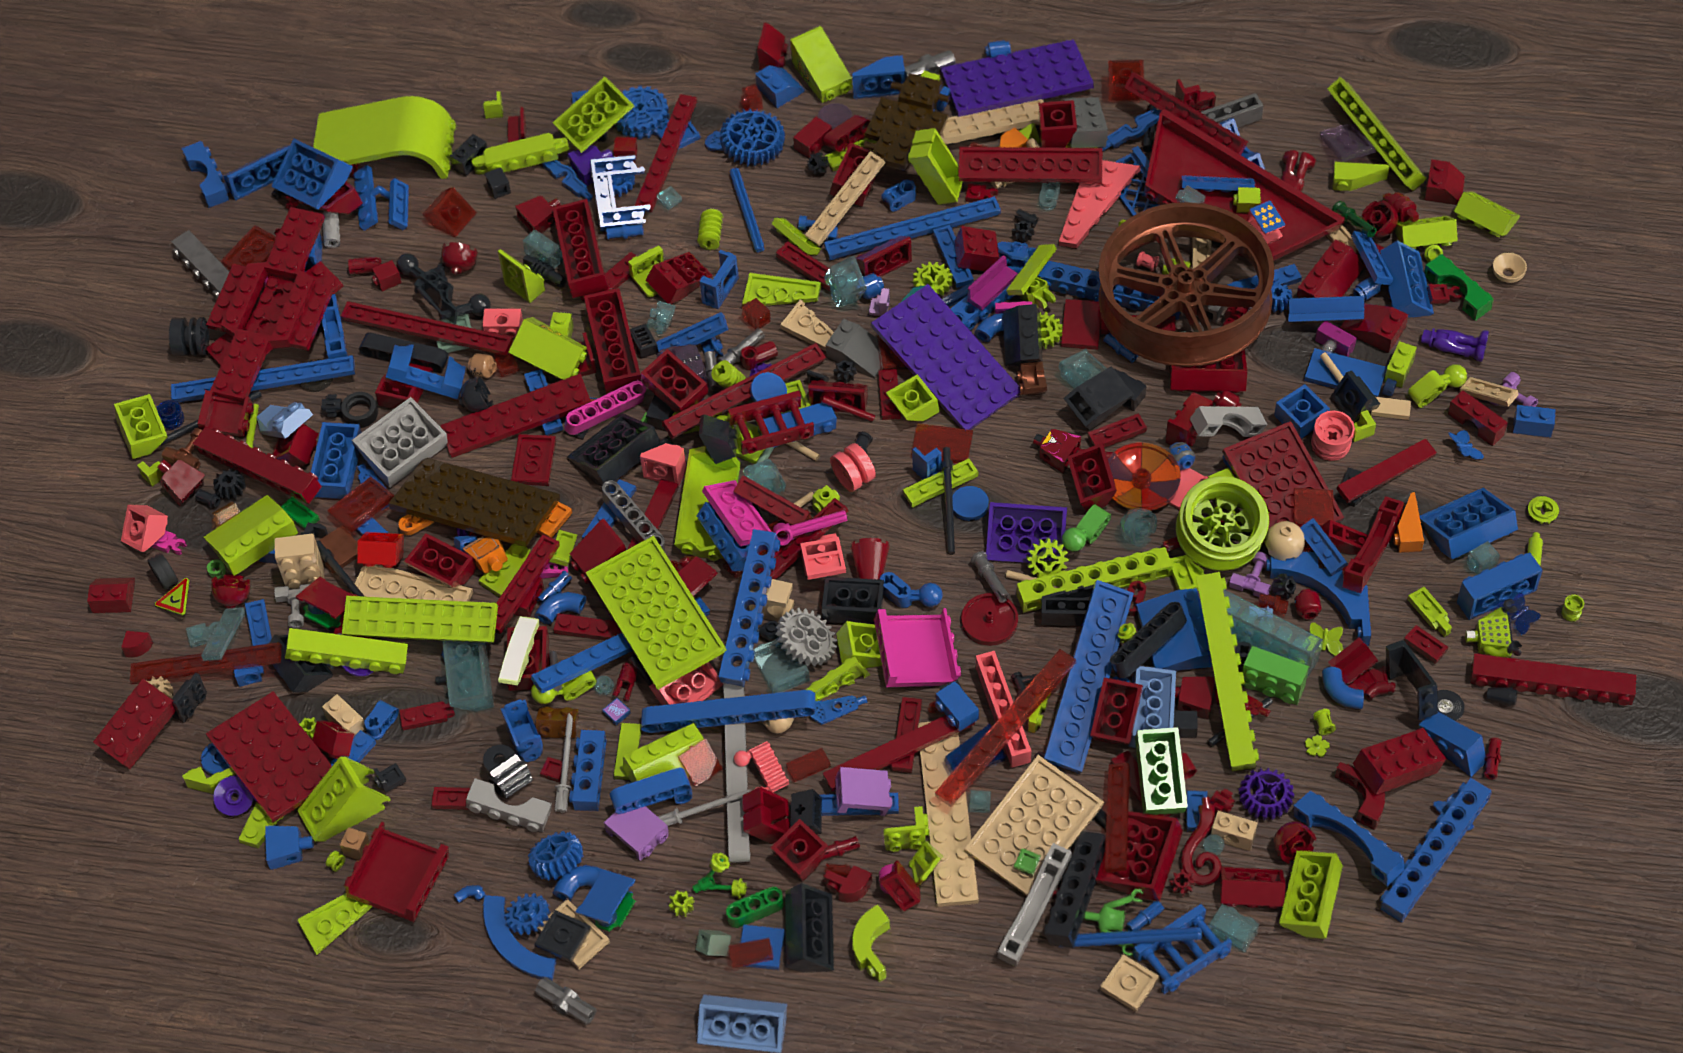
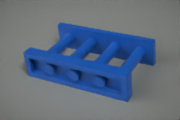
M1202 904L1163 928L1200 927L1202 933L1214 946V949L1204 954L1194 940H1183L1198 958L1188 965L1171 945V941L1140 943L1134 947L1133 957L1136 961L1148 960L1164 980L1161 987L1163 994L1168 991L1173 992L1180 986V983L1219 957L1222 959L1230 953L1231 939L1229 938L1221 943L1204 922L1206 909ZM1158 949H1165L1181 970L1171 976L1154 955Z

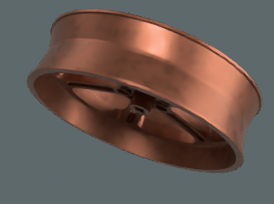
M1191 202L1170 203L1149 208L1123 222L1111 234L1103 247L1099 261V279L1101 284L1099 289V308L1101 316L1113 337L1125 348L1144 359L1164 365L1182 367L1202 366L1223 361L1251 345L1261 334L1268 322L1272 308L1271 288L1274 280V261L1271 250L1266 240L1253 225L1228 210L1208 204ZM1174 238H1203L1223 245L1197 267L1188 268ZM1164 239H1168L1176 265H1173ZM1157 241L1160 244L1169 274L1163 275L1126 268L1119 265V263L1134 250ZM1237 254H1241L1255 267L1259 284L1254 289H1247L1211 282ZM1116 284H1121L1133 290L1160 298L1137 317H1132L1115 301L1113 287ZM1203 306L1252 308L1232 323L1212 329ZM1183 312L1194 332L1167 331L1155 328V326L1174 313ZM1195 315H1198L1204 331H1202Z

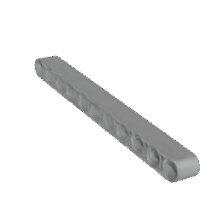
M723 683L724 699L745 696L743 686ZM746 723L725 725L727 797L748 790L747 765L740 767L734 762V755L738 751H746ZM742 798L727 802L730 863L750 862V837L743 829V815L746 813L743 812Z

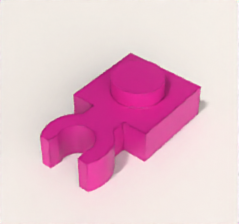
M165 530V534L151 547L166 553L172 549L175 554L181 555L182 552L178 547H186L187 544L185 540L177 539L176 534Z

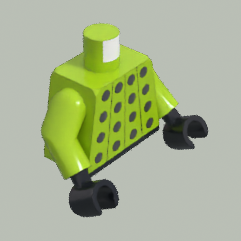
M1509 598L1505 600L1504 607L1501 606L1479 619L1476 631H1466V642H1477L1480 654L1511 657L1513 653L1515 656H1520L1522 651L1519 648L1522 645L1517 640L1513 641L1510 615H1507V612L1513 614L1517 611L1515 605L1511 606L1515 601Z

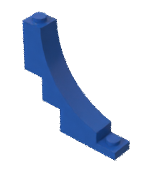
M1302 552L1297 558H1289L1286 561L1275 559L1270 555V559H1267L1266 571H1270V579L1279 578V574H1287V576H1293V580L1296 583L1320 593L1338 609L1349 629H1357V638L1360 637L1369 646L1371 627L1367 585H1365L1362 593L1342 588L1343 570L1341 569L1332 576L1328 569L1319 568L1318 556L1315 552Z

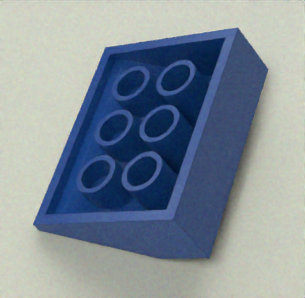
M293 138L271 187L319 209L346 182L353 166Z
M1485 488L1478 489L1420 515L1421 525L1441 552L1450 559L1458 558L1467 552L1476 550L1478 547L1518 530L1515 510Z
M1197 588L1176 590L1136 604L1141 627L1171 602H1179L1187 618L1186 624L1150 656L1154 668L1176 671L1212 667L1202 605Z

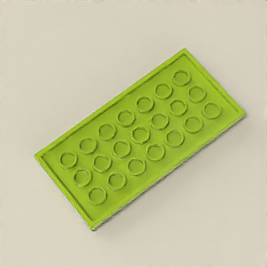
M654 535L586 572L591 584L657 690L727 651Z

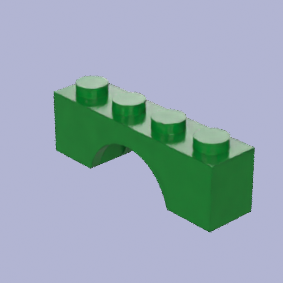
M1440 254L1425 265V277L1432 284H1446L1447 286H1458L1460 288L1459 291L1465 298L1462 310L1473 320L1476 321L1491 310L1494 300L1491 294L1484 291L1476 281L1469 278L1449 258Z

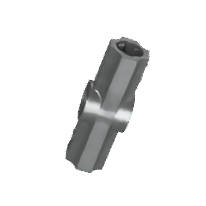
M948 50L935 56L926 54L918 62L905 66V80L909 73L921 76L925 70L937 74L941 68L954 65L955 59L952 51Z
M547 977L541 979L537 984L535 993L550 1002L561 1014H569L585 1025L591 1023L597 1012L596 1008L580 999L572 989L568 987L563 988Z

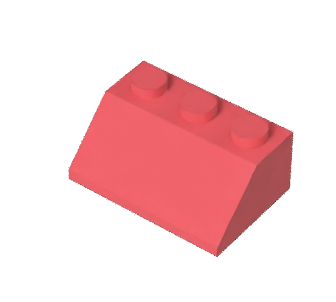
M707 662L658 690L654 684L649 687L662 705L704 701L719 689L723 683H721L718 674L710 662Z

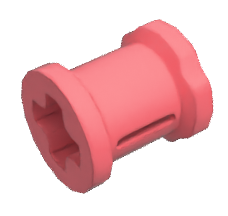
M1142 250L1137 258L1136 266H1144L1154 272L1159 263V256L1154 257L1145 254V251Z

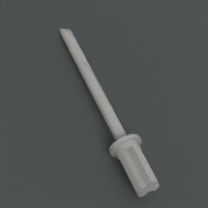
M568 714L566 722L561 784L555 786L557 790L555 811L561 813L567 811L568 795L571 790V786L566 785L573 723L571 714Z
M745 790L682 812L675 808V811L658 816V818L667 826L678 822L681 824L683 817L725 804L728 801L740 799L743 794L752 790Z

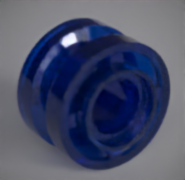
M166 400L157 406L156 409L164 429L173 430L182 425L184 413L178 402Z

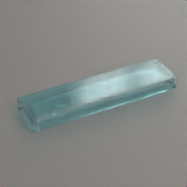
M244 607L229 608L224 611L201 655L203 661L222 659L245 615Z

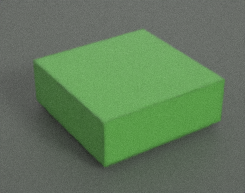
M1022 848L1014 869L1033 876L1041 855Z

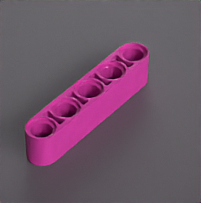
M634 381L569 412L565 420V431L571 435L578 434L640 404L644 400L646 386L641 381Z

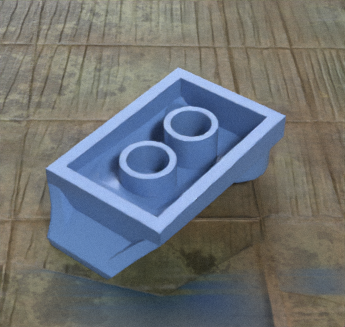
M293 402L288 407L268 406L257 416V421L262 435L287 438L313 414L302 403Z

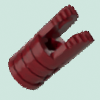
M380 257L348 259L350 275L373 272L372 268L382 264Z
M623 663L612 695L617 697L621 687L627 688L624 700L629 701L638 671L631 663Z

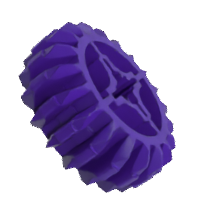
M1260 767L1258 773L1252 770L1250 775L1246 774L1244 780L1240 783L1239 801L1243 803V809H1248L1249 815L1255 813L1256 819L1260 815L1263 816L1265 821L1267 816H1270L1273 821L1275 815L1281 818L1283 812L1287 813L1289 807L1292 806V800L1294 799L1293 785H1290L1289 778L1284 779V773L1278 775L1277 769L1271 772L1269 767L1266 768V771H1263ZM1256 786L1257 791L1252 796L1250 790ZM1281 792L1283 797L1277 802L1276 796Z

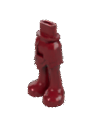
M1296 150L1286 151L1282 156V162L1286 165V168L1282 172L1281 180L1302 192L1306 171L1314 168L1316 159L1309 153L1302 152L1295 176L1293 171L1298 162L1299 153Z

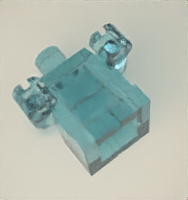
M658 301L656 309L652 308L649 314L650 317L656 318L655 320L649 318L647 327L652 328L654 326L657 334H663V331H667L671 325L676 306Z

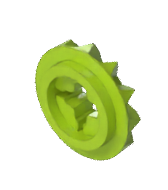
M1545 496L1532 499L1527 508L1529 516L1533 518V521L1537 520L1541 524L1544 522L1550 524L1551 521L1556 520L1559 514L1557 503ZM1543 506L1546 511L1544 515L1540 511Z

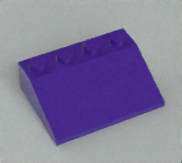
M990 502L986 549L987 559L992 561L1031 563L1026 559V557L1031 556L1028 549L1033 550L1032 543L1038 545V539H1042L1045 542L1046 538H1050L1051 543L1054 539L1058 541L1057 546L1063 544L1062 535L1066 531L1067 507ZM1052 547L1053 553L1059 555L1058 551ZM1041 548L1036 555L1043 551V548ZM1047 555V558L1041 560L1048 562V560H1051L1053 558Z

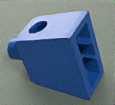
M265 826L266 861L270 870L301 862L303 859L302 850L314 847L313 837H302L299 828L296 826Z

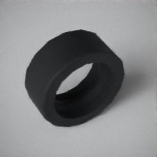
M354 392L348 395L341 404L342 415L347 424H359L360 428L367 427L378 416L376 401L372 395L366 392ZM363 403L370 406V410L362 416L349 414V410L357 404Z

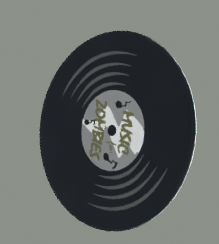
M1438 690V712L1454 721L1460 719L1465 710L1462 698L1453 691Z

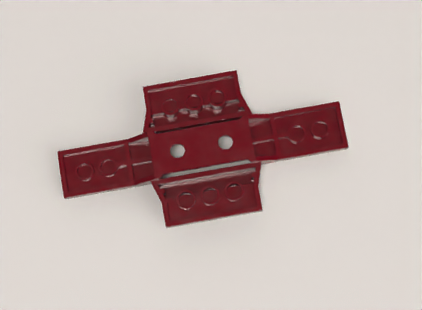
M290 207L267 262L248 263L247 266L232 265L206 323L209 329L222 331L233 337L210 390L213 391L214 395L244 402L245 397L250 394L266 355L273 348L294 347L309 351L334 292L333 285L316 282L312 276L305 273L307 259L325 220L324 214ZM268 277L266 287L262 295L260 296L259 303L253 312L252 319L249 325L247 326V330H244L248 322V319L251 315V312L255 306V303L258 299V296L261 292V289L265 283V280ZM283 291L282 297L275 298L274 293ZM263 322H270L269 327L265 329L260 328Z

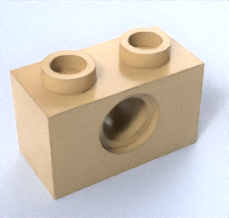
M1218 811L1212 827L1211 840L1250 851L1256 835L1258 822Z

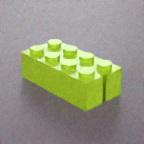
M935 128L916 131L908 155L909 162L912 163L917 174L921 177L924 185L927 186L938 205L958 202L963 181L958 180V163Z

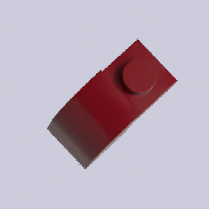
M853 865L847 878L827 870L824 876L825 886L832 892L838 891L839 901L846 903L856 902L863 898L873 883L872 873Z

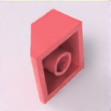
M665 443L640 455L644 478L658 482L664 479L680 485L686 472L684 448Z
M128 505L121 541L141 552H145L165 534L168 516L147 505Z

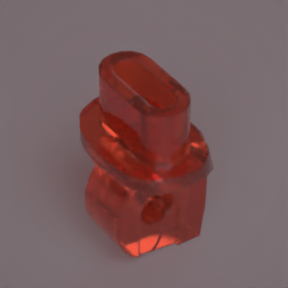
M1260 594L1259 608H1267L1269 606V608H1273V611H1275L1274 615H1277V613L1286 614L1289 601L1281 600V597L1278 595L1275 597Z

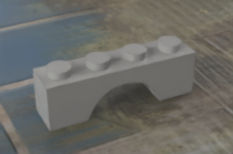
M1199 406L1190 418L1198 436H1214L1222 425H1227L1236 429L1243 437H1253L1261 434L1268 425L1259 407Z
M476 778L466 798V808H469L470 811L487 814L492 819L505 820L514 826L526 827L532 832L539 831L543 833L551 813V803L533 797L522 805H507L497 798L494 784Z

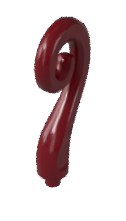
M1203 797L1202 805L1198 806L1199 822L1184 846L1181 865L1186 874L1192 872L1193 877L1190 880H1195L1196 885L1207 886L1219 878L1222 865L1217 855L1211 852H1203L1196 857L1195 865L1197 868H1202L1205 861H1210L1213 864L1212 871L1207 875H1200L1193 868V853L1212 828L1215 819V805L1210 804V797Z

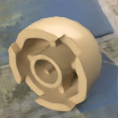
M1281 521L1274 524L1268 530L1265 539L1268 553L1275 559L1282 561L1293 557L1297 558L1302 553L1305 544L1304 533L1301 528L1289 521Z

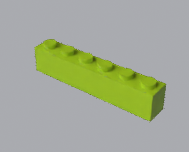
M289 628L285 658L293 661H310L315 664L326 663L332 666L343 665L353 669L364 668L371 671L403 674L408 644Z

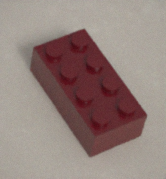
M142 679L93 743L131 769L176 712L173 700L145 679Z
M1422 728L1361 749L1353 765L1373 793L1377 795L1437 774L1446 758L1425 729Z

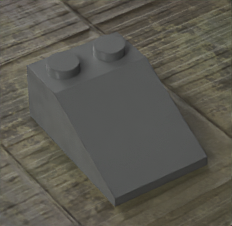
M844 318L826 343V358L837 363L843 360L853 362V367L856 368V371L874 379L878 375V370L882 369L893 352L863 327Z

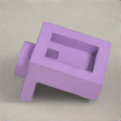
M882 288L881 295H878L877 298H872L869 309L870 315L882 316L888 312L890 305L889 289Z

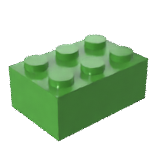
M1252 646L1243 667L1245 684L1241 685L1247 689L1262 692L1266 696L1279 698L1288 704L1298 705L1306 686L1309 666Z

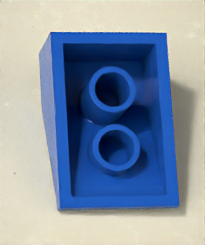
M903 55L884 57L852 73L853 98L862 99L899 95L900 90L891 89L892 81L901 84L905 82Z

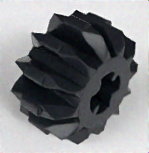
M231 468L228 471L222 470V474H216V479L213 480L215 493L221 499L226 497L228 501L231 497L237 499V495H243V490L246 489L245 478L238 469L235 471Z

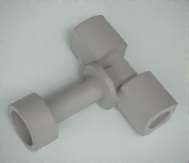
M310 584L300 585V589L289 590L288 586L275 587L276 602L287 601L291 605L292 614L288 616V626L291 628H300L304 625V617L299 613V605L303 601L296 599L295 596Z

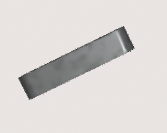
M612 480L606 481L602 486L605 504L639 543L654 535L665 552L662 534L617 482Z

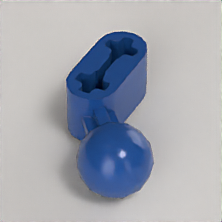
M886 572L880 577V580H884L883 595L900 608L909 607L912 601H920L924 606L934 607L942 600V590L936 583H926L920 587V590H911L908 584L892 572Z

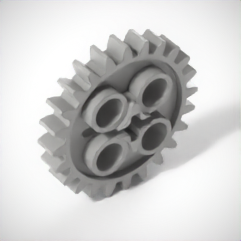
M797 608L795 611L791 609L789 613L786 612L778 621L776 635L780 636L777 641L783 643L781 649L786 648L788 650L786 655H793L792 660L798 658L799 664L805 661L806 666L812 663L815 667L817 664L822 665L835 653L834 650L837 648L835 645L837 639L832 638L835 633L829 631L832 626L825 625L827 620L821 621L820 614L816 617L814 616V611H811L809 614L806 608L802 612L800 608Z

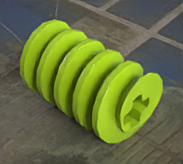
M708 209L700 215L697 242L704 249L715 250L720 246L719 241L723 222V214L720 211Z
M727 360L717 363L711 372L713 380L724 389L746 379L744 374Z

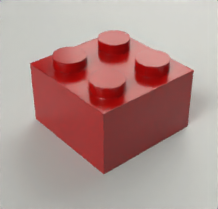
M365 532L358 540L357 563H362L363 566L372 567L378 564L385 568H392L404 556V534Z

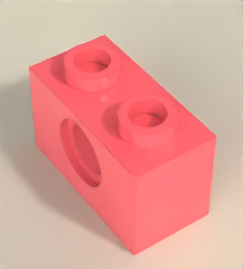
M484 309V331L511 336L512 338L516 337L523 322L521 309Z

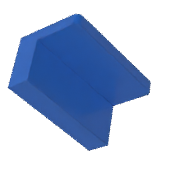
M916 447L912 449L913 471L923 480L942 471L940 450L935 448L924 456Z

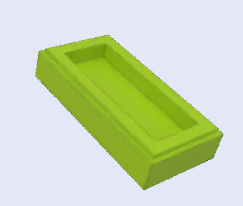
M559 530L556 540L560 542V546L549 562L568 567L571 558L569 553L574 549L577 534Z

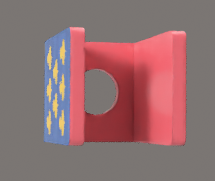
M1271 201L1249 210L1247 222L1260 232L1267 244L1282 238L1283 235L1279 229L1285 227V223Z

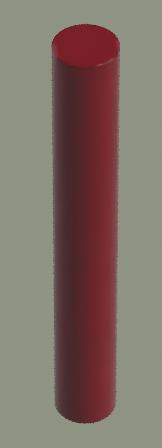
M824 395L821 399V403L873 422L875 415Z

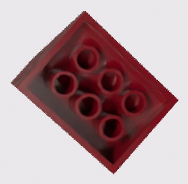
M1245 349L1230 358L1213 364L1192 367L1170 365L1171 390L1179 392L1185 390H1194L1196 392L1204 390L1222 392L1228 390L1234 393L1246 391L1247 363Z
M1120 810L1096 881L1130 895L1135 889H1139L1144 894L1137 893L1135 897L1160 902L1183 833L1178 818Z

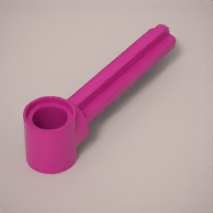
M842 510L791 526L789 523H778L774 526L773 532L776 534L780 531L787 532V535L784 537L777 536L778 540H780V545H786L791 540H794V536L846 522L847 515Z

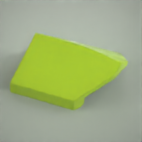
M927 841L922 844L909 862L914 881L918 886L925 881L944 857Z

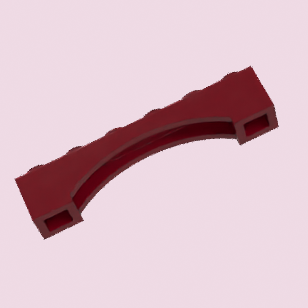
M1385 496L1364 545L1354 559L1351 558L1344 571L1342 588L1362 593L1400 522L1403 512V501Z

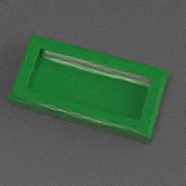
M291 497L281 506L293 522L303 530H305L308 522L315 524L320 520L316 513L294 497Z

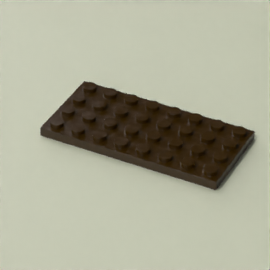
M426 458L419 463L391 499L389 509L526 547L559 502L560 494Z

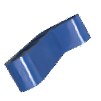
M675 768L615 788L609 794L617 814L627 813L674 797L676 804H684L693 797L691 785L684 768Z

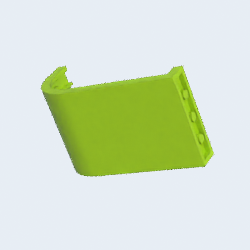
M417 96L398 97L319 113L313 148L349 165L398 155L415 156L428 162L435 169L439 177L445 179L448 178L450 170V155L452 154L456 123L441 105L432 100Z

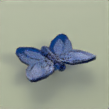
M1518 593L1513 599L1515 603L1511 605H1515L1517 611L1513 613L1514 615L1510 619H1516V629L1521 635H1524L1528 631L1530 623L1539 620L1541 615L1534 610H1528L1529 606H1525L1524 594ZM1505 601L1498 603L1497 607H1504L1503 604Z

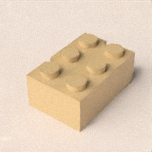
M314 534L275 538V559L285 586L296 589L300 585L311 584L318 577L324 578V563Z

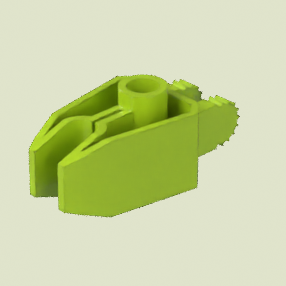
M1039 277L1035 278L1024 295H1019L1023 301H1032V304H1037L1041 309L1047 307L1046 301L1050 303L1056 302L1055 295L1049 291L1047 281Z

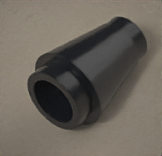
M1513 687L1488 688L1487 700L1509 707L1510 705H1516L1517 689H1513Z

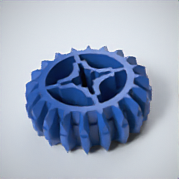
M562 831L560 834L555 832L551 836L548 834V837L545 839L541 838V841L535 843V847L530 849L531 853L528 855L529 865L534 874L540 876L541 879L546 878L550 880L553 877L556 880L558 876L564 877V874L571 873L572 869L577 868V864L581 863V858L583 857V847L578 838L570 832L565 833Z

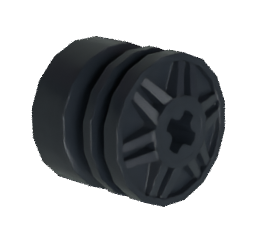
M192 317L189 324L186 318L171 319L169 344L173 356H187L189 349L193 356L198 355V353L200 356L207 355L206 350L209 346L210 336L205 317H199L198 319Z

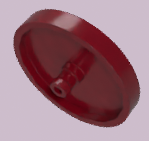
M994 593L975 596L967 602L962 611L961 621L965 634L972 641L986 646L999 645L1008 641L1015 634L1018 627V612L1015 605L1007 598V601L999 602Z

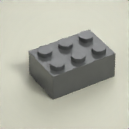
M1099 98L1064 99V101L1074 100L1077 131L1069 141L1070 147H1106L1108 128Z

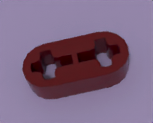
M1133 581L1129 585L1128 591L1135 593L1137 588L1140 591L1138 595L1133 594L1132 601L1135 602V607L1133 609L1129 608L1128 616H1137L1136 604L1144 602L1146 585L1141 581Z

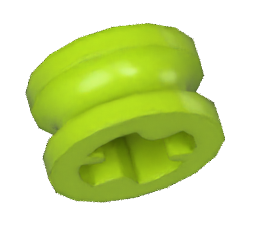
M334 851L327 858L326 866L331 867L336 872L343 866L346 858L344 855H340L338 851Z

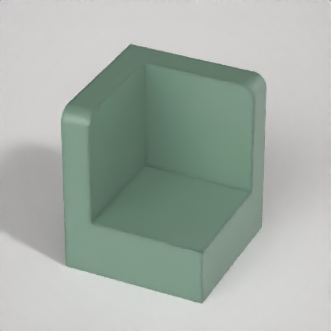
M699 929L696 950L706 955L727 956L731 936L719 930Z

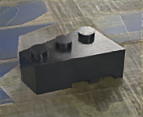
M1082 585L1068 592L1064 590L1042 596L1041 625L1082 626L1094 585L1086 587Z

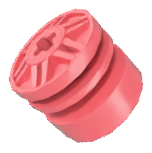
M1334 410L1327 411L1316 419L1311 446L1317 456L1324 460L1336 461L1348 454L1355 430L1351 418L1343 412Z

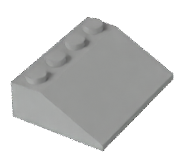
M410 397L355 437L352 442L377 476L390 488L415 470L421 461L431 458L446 447L448 440L447 433Z

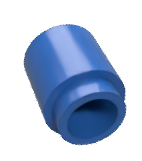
M1009 41L989 42L988 46L985 47L986 57L996 58L998 55L1007 56L1011 54Z
M1370 276L1355 286L1353 295L1364 296V301H1367L1380 292L1381 285L1374 283Z

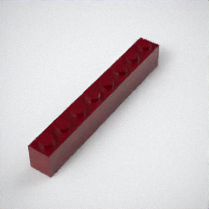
M205 426L192 443L200 454L234 470L238 469L240 473L307 504L312 501L322 487L318 482V477L312 472L306 473L296 465L293 467L283 459L278 460L270 453L265 454L257 447L252 448L242 440L238 442L231 435L227 434L225 436L216 428L212 430Z
M1474 653L1471 664L1470 684H1476L1480 687H1513V689H1517L1519 692H1536L1540 695L1551 694L1558 697H1573L1579 700L1589 699L1601 703H1618L1619 705H1632L1636 696V674Z

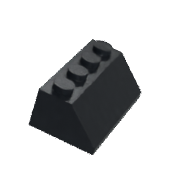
M800 883L785 891L786 967L801 973L834 971L832 894Z

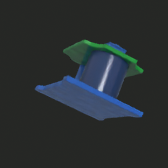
M601 869L598 879L575 912L595 919V926L609 932L614 927H621L636 902L633 899V892L628 890L636 880Z

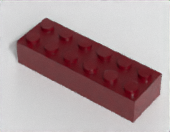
M583 199L552 207L567 280L573 298L607 290L608 285L588 200Z
M620 288L585 295L586 311L606 395L634 381L642 382Z

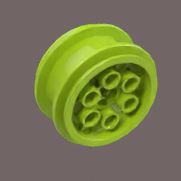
M1229 476L1207 478L1194 485L1182 501L1176 520L1177 539L1185 554L1200 566L1217 571L1233 570L1250 562L1256 553L1259 552L1269 527L1268 509L1262 496L1250 484ZM1215 500L1216 507L1214 509L1210 503V501ZM1237 506L1242 509L1238 514L1234 511ZM1222 508L1227 509L1229 513H1223ZM1202 513H1208L1210 516L1203 517ZM1192 518L1197 519L1199 523L1193 522ZM1236 521L1241 522L1243 526L1240 527ZM1202 530L1206 535L1201 536L1197 531ZM1242 532H1252L1250 537L1242 534ZM1230 539L1238 540L1239 544H1233Z

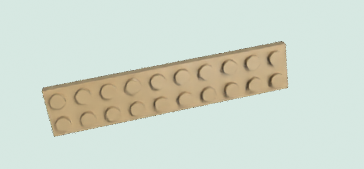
M930 722L919 723V727H921V726H923V725H925V724H928V723H930ZM956 733L920 750L930 844L944 856L933 870L937 907L979 903L974 858L964 851V848L971 841L959 733Z

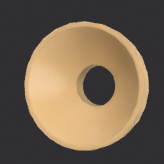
M1514 253L1500 254L1493 262L1494 275L1499 280L1507 283L1521 280L1527 270L1525 260ZM1511 271L1513 276H1505L1503 272Z

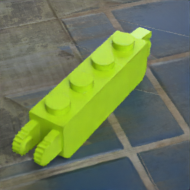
M546 133L487 148L484 151V155L472 160V165L475 167L474 170L477 174H485L500 167L504 172L556 160L559 153L570 150L567 138L554 139L552 134Z

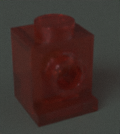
M752 84L742 88L743 96H741L740 104L746 112L750 108L751 111H756V109L758 111L762 110V95L757 86Z

